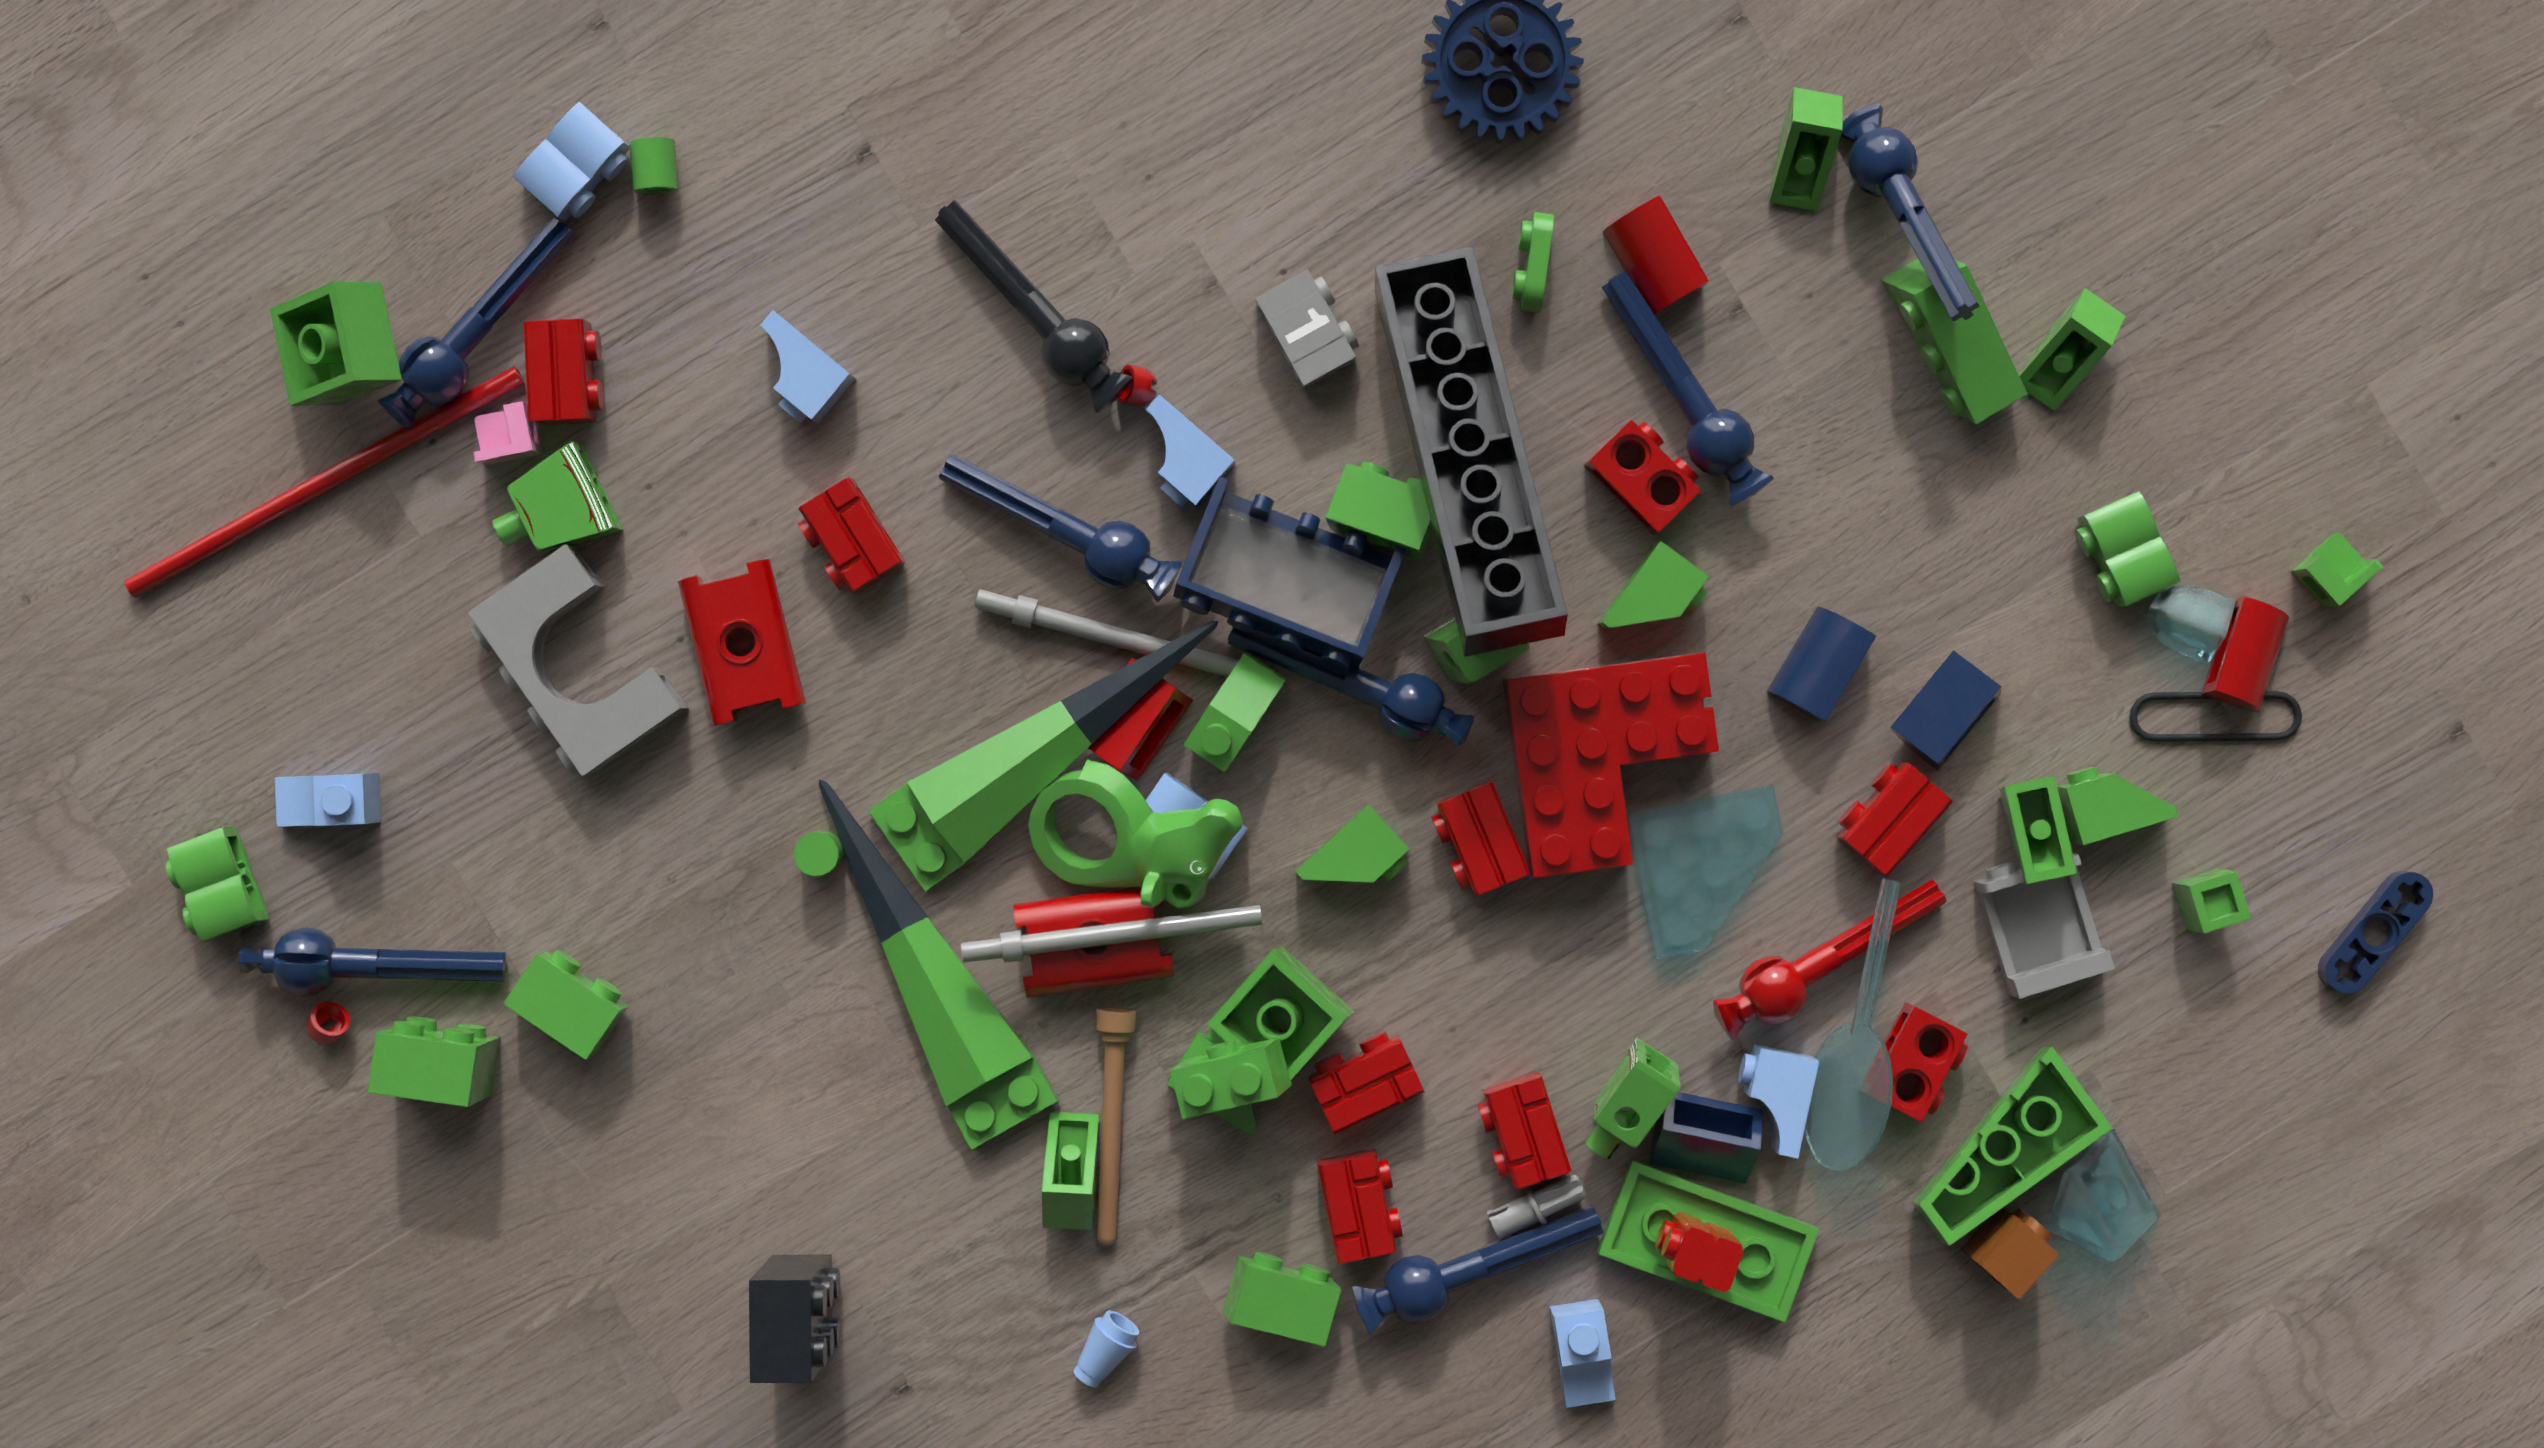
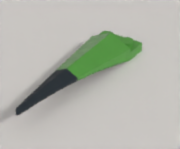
M1212 620L914 778L868 810L925 892L976 855L1042 790L1054 781L1122 715L1217 627L1218 621Z
M819 779V788L944 1103L949 1108L971 1150L980 1147L1059 1102L1060 1100L1035 1055L934 926L828 782Z

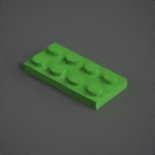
M1630 1159L1597 1252L1604 1257L1786 1322L1819 1228ZM1680 1211L1701 1219L1704 1224L1708 1221L1728 1228L1742 1244L1744 1250L1731 1289L1724 1293L1704 1286L1700 1280L1693 1282L1673 1274L1663 1260L1661 1250L1655 1248L1658 1232L1664 1220L1672 1221L1673 1215Z

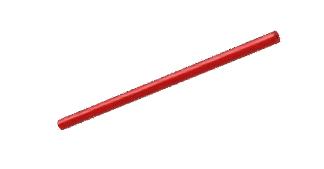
M513 366L458 396L450 403H446L413 422L411 429L405 426L126 579L124 583L127 590L136 598L522 385L525 382L516 366Z

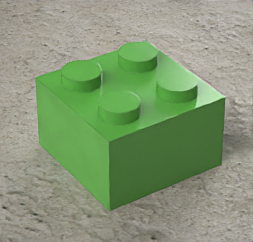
M333 281L270 308L290 406L339 405L402 380L381 282Z
M1281 945L1273 949L1207 1025L1226 1042L1234 1040L1237 1047L1279 1037L1292 1083L1355 1011Z
M409 1016L407 1021H394L393 1027L376 1032L367 1093L469 1107L492 1096L500 1037L486 1035V1027L474 1024L459 1023L456 1024V1028L442 1029L437 1028L438 1020L432 1018Z

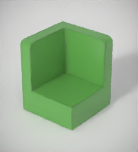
M2334 533L2292 569L2291 572L2325 608L2343 604L2381 570L2383 566L2377 559L2364 560L2340 533Z
M2219 868L2172 883L2185 927L2189 931L2205 934L2251 919L2237 871Z

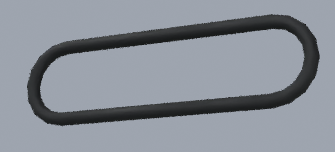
M2266 691L2264 699H2283L2293 708L2294 721L2290 728L2284 732L2150 734L2141 729L2137 720L2138 710L2145 702L2150 700L2213 699L2201 695L2202 692H2153L2138 698L2131 707L2129 716L2131 727L2135 733L2148 741L2282 740L2293 735L2301 724L2302 712L2296 699L2288 693Z

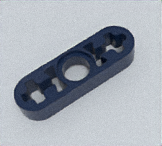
M2398 871L2389 875L2321 957L2318 964V974L2322 983L2329 989L2342 993H2354L2361 990L2431 906L2433 888L2429 880L2419 873ZM2400 884L2409 886L2414 884L2412 894L2416 897L2415 902H2402L2393 912L2402 916L2400 922L2391 913L2380 909L2382 904L2386 907L2394 908L2401 900L2402 894L2397 890ZM2373 918L2382 919L2388 929L2387 938L2378 946L2369 945L2363 936L2365 924ZM2351 942L2359 950L2371 955L2368 960L2357 956L2350 964L2349 970L2354 974L2352 979L2340 978L2336 980L2339 974L2338 969L2335 967L2338 960L2349 962L2358 952L2349 948Z

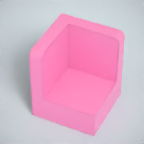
M526 402L503 405L504 411L475 417L474 422L480 451L473 452L475 463L488 466L544 454L538 425L528 422Z

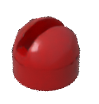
M1133 365L1123 367L1120 373L1132 376L1134 379L1118 401L1121 404L1130 406H1145L1149 404L1157 394L1155 390L1151 389V386L1157 384L1156 377L1151 371L1143 367Z
M321 1002L312 1009L307 1019V1034L319 1045L330 1046L344 1037L350 1026L349 1013L338 1003ZM330 1019L336 1024L329 1031L322 1029Z

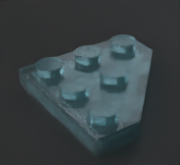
M1770 784L1626 813L1655 959L1658 960L1707 949L1783 835L1774 785Z

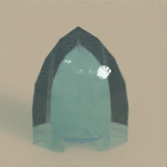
M2193 585L2172 586L2157 595L2150 606L2147 621L2151 632L2163 645L2182 655L2208 664L2227 635L2236 600L2212 590Z

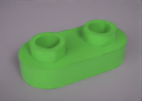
M1533 212L1531 221L1522 220L1518 250L1527 251L1524 271H1515L1512 289V300H1520V311L1541 312L1554 214Z

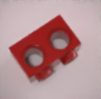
M1631 419L1584 465L1654 535L1659 533L1702 490L1694 483L1699 478L1698 475L1684 460L1677 457L1672 461L1659 448L1664 443L1659 434L1646 422L1643 421L1638 426ZM1630 443L1639 449L1641 462L1637 469L1628 470L1618 464L1616 450L1620 444ZM1663 478L1669 480L1674 485L1676 496L1670 505H1660L1652 498L1651 485L1655 479Z
M1905 1002L1860 1089L1868 1095L1923 1122L1926 1114L1933 1115L1941 1104L1945 1089L1941 1085L1949 1070H1957L1962 1063L1968 1049V1045L1964 1043L1968 1033ZM1929 1029H1936L1940 1035V1045L1935 1052L1923 1055L1919 1049L1920 1036ZM1914 1073L1918 1082L1915 1093L1908 1098H1899L1895 1089L1898 1079L1904 1074Z

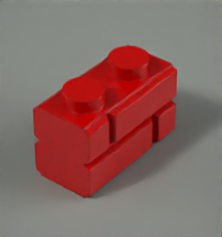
M579 318L523 322L528 422L536 425L596 422V410H603L604 407L602 382L594 380L593 361L601 359L602 348L599 332L592 331L591 323Z
M851 477L844 478L798 508L804 517V520L800 521L798 526L813 548L821 544L831 561L825 564L824 567L839 590L848 587L851 593L858 594L906 563L857 483Z
M1900 762L1896 768L1891 763L1886 765L1871 782V786L1876 791L1863 805L1859 801L1854 802L1838 820V823L1843 828L1836 837L1876 873L1885 877L1892 873L1953 803L1945 793L1908 762Z
M1493 781L1484 782L1435 803L1439 813L1431 816L1441 843L1444 844L1451 841L1458 859L1450 862L1461 890L1470 887L1473 895L1478 896L1531 874Z
M1386 1031L1378 1033L1360 1042L1359 1046L1362 1051L1347 1059H1344L1341 1052L1314 1064L1317 1073L1309 1076V1081L1335 1135L1425 1093L1398 1034L1389 1038Z
M1539 1072L1482 1089L1486 1101L1477 1104L1486 1133L1495 1130L1501 1149L1492 1151L1501 1180L1510 1177L1514 1188L1520 1189L1572 1171L1542 1075Z
M1367 1149L1317 1160L1337 1263L1342 1264L1396 1252L1394 1239L1403 1237L1398 1208L1387 1209L1384 1190L1393 1188L1388 1159L1377 1160L1376 1150Z
M1680 1211L1673 1215L1672 1221H1663L1655 1244V1248L1661 1250L1663 1260L1674 1275L1693 1282L1700 1280L1704 1286L1724 1293L1731 1289L1744 1252L1742 1244L1728 1228L1708 1221L1704 1224L1701 1219Z

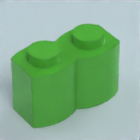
M2140 491L2077 518L2080 528L2075 530L2076 539L2083 553L2087 557L2093 555L2098 563L2101 573L2096 575V582L2107 602L2114 600L2118 608L2125 607L2181 582L2174 561L2160 537L2153 515Z
M222 827L167 848L169 861L166 862L167 875L173 886L177 889L181 888L185 895L187 906L183 908L185 924L193 935L199 936L202 942L216 940L269 919L264 897L252 874L247 851L235 827Z

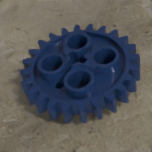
M1447 0L1445 9L1450 18L1447 19L1435 15L1432 21L1434 27L1441 34H1426L1424 43L1435 49L1436 52L1423 54L1421 58V64L1435 67V70L1427 73L1423 78L1424 84L1438 85L1439 87L1431 95V103H1439L1445 100L1448 103L1442 118L1446 120L1455 114L1461 116L1458 127L1460 133L1467 129L1471 123L1476 125V138L1479 141L1484 137L1487 129L1494 130L1497 144L1502 143L1506 130H1512L1518 142L1522 141L1524 126L1529 125L1537 135L1540 134L1543 130L1542 116L1554 123L1557 122L1560 115L1554 104L1569 107L1573 100L1563 88H1578L1581 81L1577 76L1569 73V71L1581 68L1584 63L1583 58L1570 55V52L1580 47L1582 43L1581 38L1566 37V33L1570 31L1575 23L1574 20L1566 19L1559 22L1556 18L1563 4L1558 2L1546 8L1543 5L1544 0H1462L1463 5L1460 6L1452 0ZM1501 15L1509 17L1516 25V32L1506 37L1498 36L1490 28L1491 19ZM1471 29H1478L1487 44L1499 57L1504 56L1506 53L1512 56L1509 65L1510 69L1521 80L1533 87L1534 92L1532 94H1527L1521 88L1517 78L1506 66L1503 65L1498 69L1492 66L1495 57L1494 53L1480 40L1471 35ZM1460 50H1472L1478 55L1480 66L1473 71L1461 70L1456 66L1453 56ZM1534 51L1542 52L1549 59L1550 68L1542 73L1532 72L1525 65L1524 56ZM1498 85L1506 86L1514 94L1515 101L1508 107H1497L1488 98L1489 89Z

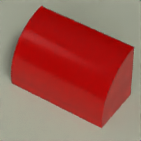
M1660 194L1627 213L1603 230L1622 267L1627 271L1655 315L1700 290L1709 282Z
M2243 596L2230 601L2201 695L2259 713L2289 616L2284 611L2251 597Z
M1131 658L1127 665L1135 662L1136 660ZM1162 678L1088 749L1120 772L1138 781L1187 711L1193 699Z

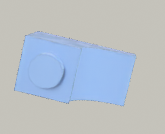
M772 310L760 326L774 341L780 357V379L773 387L783 396L778 405L800 423L806 417H809L812 421L819 424L856 378Z
M1158 395L1146 411L1161 429L1166 445L1165 463L1158 471L1159 476L1165 480L1160 489L1180 507H1183L1189 501L1197 508L1215 488L1219 476L1224 477L1234 466L1235 460L1161 395Z
M379 773L275 777L277 827L353 825L381 822Z
M1753 1043L1751 1055L1745 1053L1742 1057L1738 1081L1745 1084L1743 1092L1749 1097L1759 1099L1768 1112L1772 1126L1771 1148L1779 1155L1798 1159L1819 1060L1810 1055Z
M1593 1299L1550 1306L1566 1407L1616 1400L1605 1314L1599 1300Z

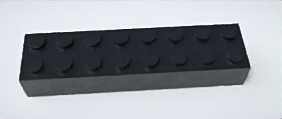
M1473 246L1376 266L1375 296L1464 656L1467 657L1565 636L1568 613Z

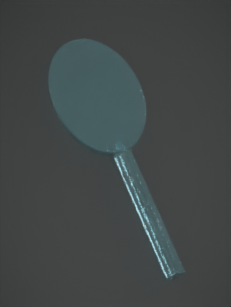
M1885 878L1881 880L1853 1023L1843 1025L1833 1031L1822 1043L1814 1057L1819 1060L1806 1120L1805 1134L1815 1158L1824 1167L1834 1171L1851 1170L1859 1166L1870 1156L1882 1137L1891 1108L1893 1092L1891 1061L1883 1040L1872 1029L1901 885L1899 881Z

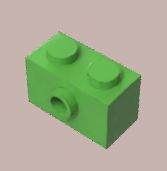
M1346 462L1325 517L1329 528L1345 535L1348 534V531L1359 532L1367 537L1366 542L1394 551L1396 546L1406 549L1405 556L1423 561L1434 531L1421 480L1408 478L1405 483L1388 477L1389 471L1379 465L1361 462L1360 467Z
M555 950L553 954L549 951L538 953L503 1004L583 1059L587 1060L595 1056L629 1007V1005L619 999L622 992L601 978H597L593 982L578 971L581 967L580 963L560 950Z
M1279 1037L1237 1047L1234 1040L1215 1044L1206 1048L1207 1054L1184 1059L1169 1070L1182 1119L1278 1098L1292 1086Z
M1254 1252L1253 1258L1238 1255L1222 1310L1231 1324L1325 1347L1341 1293V1288L1332 1278H1329L1330 1271L1306 1263L1301 1264L1300 1270L1282 1266L1283 1259L1263 1252Z

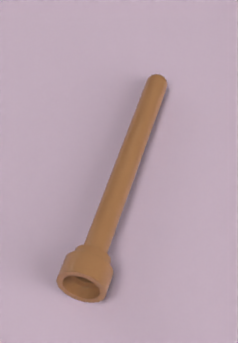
M1127 1008L1097 1009L1096 1030L1101 1031V1040L1105 1041L1097 1240L1103 1246L1112 1245L1117 1236L1125 1042L1130 1041V1033L1136 1031V1010Z

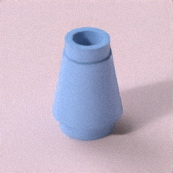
M1111 1310L1106 1311L1103 1317H1097L1079 1357L1078 1364L1073 1370L1075 1376L1088 1386L1098 1387L1102 1380L1137 1347L1135 1340L1139 1335L1137 1326L1124 1315Z

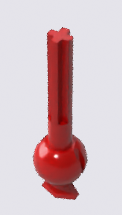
M1932 879L1792 962L1780 956H1767L1755 960L1742 974L1739 981V995L1730 999L1713 1000L1715 1017L1731 1040L1736 1038L1745 1023L1754 1018L1766 1025H1780L1793 1020L1802 1012L1807 1001L1806 988L1947 902L1945 895L1940 891L1938 884Z

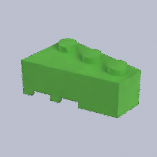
M1916 259L1881 279L1917 342L1924 362L1941 384L1943 390L1940 391V394L1953 416L1959 415L1977 424L2028 395L1968 265L1955 260L1980 307L1972 311L1974 316L1964 320L1961 317L1954 322L1951 320L1919 259Z

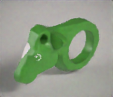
M1087 759L1082 770L1065 773L1040 792L1031 810L1028 827L1032 846L1043 864L1061 879L1072 884L1085 886L1142 887L1140 898L1142 906L1154 907L1163 900H1166L1171 905L1180 909L1192 907L1203 899L1208 882L1216 871L1226 847L1241 830L1243 822L1238 807L1222 799H1212L1196 809L1154 812L1142 794L1124 774L1107 764ZM1081 794L1093 798L1106 808L1114 820L1117 832L1116 847L1111 857L1101 860H1090L1078 856L1066 847L1058 834L1055 823L1056 805L1061 797L1064 795Z

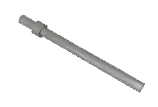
M979 589L975 602L976 609L1012 618V624L1030 629L1032 624L1144 655H1148L1172 642L1038 605L1039 600L1019 595L1018 599ZM1194 648L1178 664L1228 677L1239 660Z
M1260 905L1028 935H1021V930L1000 933L1001 938L961 943L963 963L1003 958L1004 963L1024 960V955L1257 926L1262 925Z

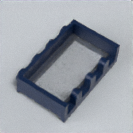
M1219 476L1176 582L1173 597L1181 599L1180 604L1194 613L1208 615L1209 611L1228 618L1227 623L1240 631L1255 633L1257 629L1275 636L1274 642L1286 649L1300 652L1302 648L1318 653L1321 655L1320 659L1324 663L1334 668L1348 670L1349 666L1359 669L1406 549L1396 546L1392 556L1364 546L1367 537L1359 532L1348 531L1346 538L1318 528L1321 520L1311 513L1303 512L1300 520L1272 510L1274 501L1265 495L1256 494L1252 502L1226 491L1229 480Z

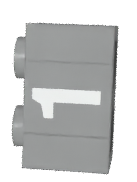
M1307 269L1255 298L1259 312L1302 390L1313 386L1355 362L1356 356L1353 349L1359 347V343L1347 321L1344 320L1337 323L1328 307L1335 303V299L1322 276L1314 280Z

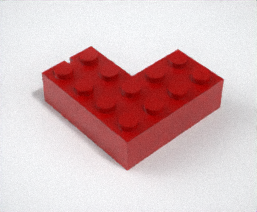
M1706 652L1503 680L1527 862L1531 872L1529 875L1533 878L1633 865L1620 765L1719 752L1713 707H1703L1702 698L1712 697Z

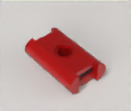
M770 559L746 563L747 574L703 584L702 578L698 575L678 581L714 726L737 722L735 711L781 700L783 709L806 704ZM739 629H748L754 635L755 646L748 655L735 656L729 648L730 637Z
M1130 887L1014 904L1013 907L1015 927L1026 926L1028 935L1156 918L1155 907L1164 906L1165 903L1163 900L1154 907L1142 906L1140 903L1142 887ZM1159 938L1108 944L1106 950L1099 954H1090L1083 948L1030 954L1033 974L1024 975L1023 983L1026 997L1030 998L1174 977L1175 975L1172 953L1161 955Z

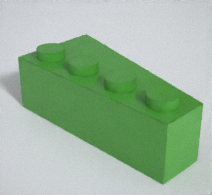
M2052 1046L2041 1047L1912 1203L1940 1242L1950 1246L2113 1128Z

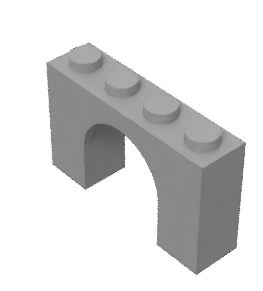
M565 544L467 613L475 623L470 629L476 640L486 651L493 649L504 664L499 668V671L506 683L515 692L522 690L532 704L527 711L534 723L544 733L550 730L560 744V747L556 749V753L564 766L573 774L578 771L583 777L593 776L689 709V707L662 668L659 667L649 668L611 696L592 704L575 702L565 697L554 687L546 673L543 660L544 645L548 633L562 616L604 588V585L577 546Z

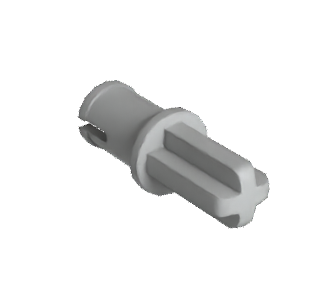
M1570 1175L1536 1192H1533L1532 1188L1529 1187L1526 1189V1195L1494 1210L1491 1209L1487 1211V1214L1498 1238L1502 1241L1505 1237L1539 1221L1542 1225L1547 1224V1216L1583 1200L1586 1197V1191L1580 1178L1577 1175Z

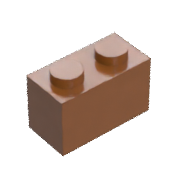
M2001 1208L1990 1216L1960 1249L2018 1300L2060 1255L2048 1244L2054 1236L2021 1209L2012 1214L2006 1209Z

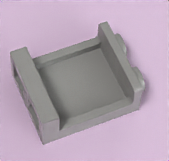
M2073 854L2077 870L2075 875L2026 884L2021 868H2016L2014 862H2008L1986 869L1987 878L1974 881L2008 994L2021 999L2115 969L2110 950L2102 948L2077 869V866L2082 864L2079 854Z

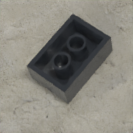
M832 1254L772 1255L750 1278V1383H812L821 1368L826 1367L828 1358L833 1357L834 1348H839L841 1324L840 1318H832L833 1298H839L840 1270L839 1268H832Z

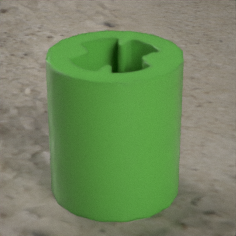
M664 137L631 140L629 143L633 192L644 195L677 192L675 140Z
M827 830L814 831L802 836L794 849V860L798 868L810 876H823L837 870L845 856L840 838L835 833Z

